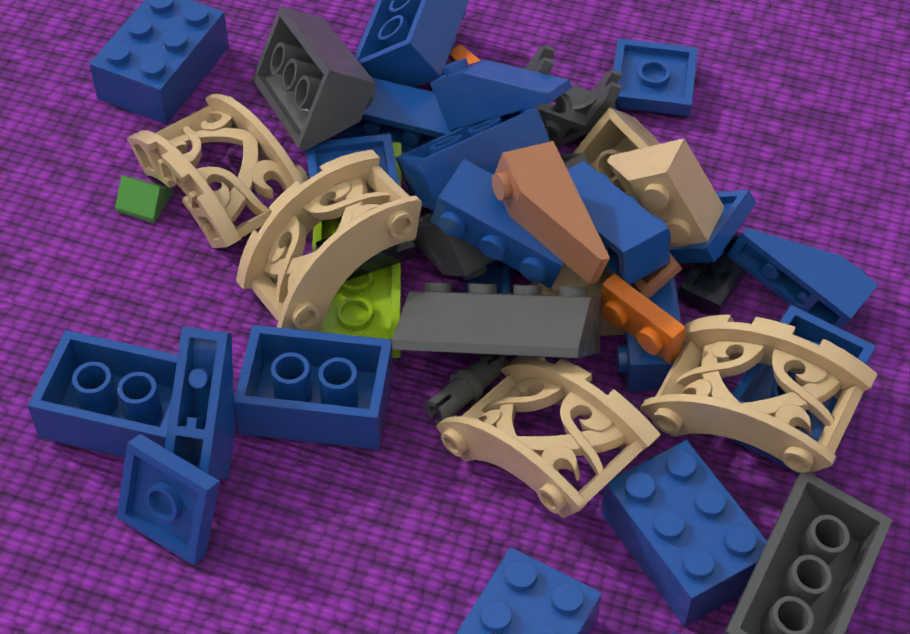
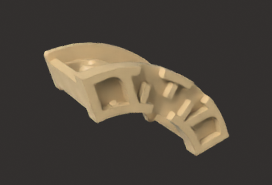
M212 94L205 98L208 106L156 133L142 130L127 137V140L145 175L157 178L169 188L178 185L187 195L183 197V204L202 229L211 247L225 248L241 240L242 237L253 232V230L262 227L272 213L252 193L253 189L260 196L273 199V188L266 184L268 180L277 181L284 192L294 182L298 181L301 185L309 177L301 166L294 165L277 139L250 110L231 96ZM226 142L243 146V160L238 178L230 171L220 167L196 169L195 167L202 157L201 143ZM187 146L192 147V150L190 152H188ZM218 182L222 184V187L217 191H213L209 185ZM245 205H247L256 216L235 227L233 223L241 214Z
M373 150L355 152L331 160L319 166L321 172L312 176L301 185L298 181L294 182L271 204L269 209L272 213L264 222L259 232L253 230L243 250L236 281L243 290L252 289L278 321L277 327L307 331L321 330L332 299L345 280L359 266L389 247L412 241L416 238L422 201L417 196H409L379 166L380 157ZM342 217L337 231L315 252L302 256L306 244V235L320 221Z
M715 315L695 319L685 324V344L683 349L678 354L656 396L645 399L640 407L641 411L652 419L653 424L658 429L674 437L686 434H712L735 439L773 455L783 461L787 467L799 473H813L833 465L836 459V449L864 391L871 389L876 379L877 373L830 341L822 339L820 345H817L794 335L795 326L770 319L755 317L753 323L749 324L733 322L731 315ZM757 363L773 366L774 377L786 394L765 400L740 403L722 381V378L743 373L754 367ZM787 371L796 374L797 383L788 376ZM834 396L838 401L832 413H830L822 403ZM806 410L810 411L825 425L818 442L810 437L812 436L811 422ZM795 427H803L809 433L810 436L801 432Z
M521 355L513 358L500 369L506 377L462 416L445 418L436 425V428L441 433V440L444 446L453 455L461 457L465 462L473 460L489 462L510 472L532 488L548 510L556 514L558 513L562 518L580 511L587 502L643 449L649 447L661 435L649 420L616 390L613 389L607 395L591 384L592 373L564 359H560L553 364L546 362L543 356ZM553 404L561 406V420L567 435H516L514 429L516 412L536 411ZM579 415L586 419H579L583 430L582 432H580V430L576 427V425L573 422V420ZM619 447L622 451L603 468L597 453ZM576 456H583L595 471L596 476L578 492L558 471L561 469L572 471L578 482L580 470Z

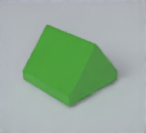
M121 175L115 210L125 215L155 223L174 192L173 189Z

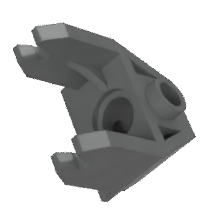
M547 45L538 48L526 68H522L549 75L554 65V60H551L554 48ZM614 70L605 72L592 92L571 84L572 88L554 100L556 104L546 103L532 107L538 108L550 142L554 141L556 147L559 148L589 133L608 108H612L621 90V85L617 84L621 78V73Z

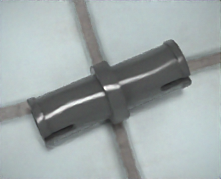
M483 354L468 368L458 369L450 377V383L424 403V409L429 418L432 419L440 412L441 415L435 419V423L438 424L443 419L456 415L467 404L477 403L483 397V390L498 377L504 375L500 369L507 364L505 357L500 355L492 362L491 359L497 354Z

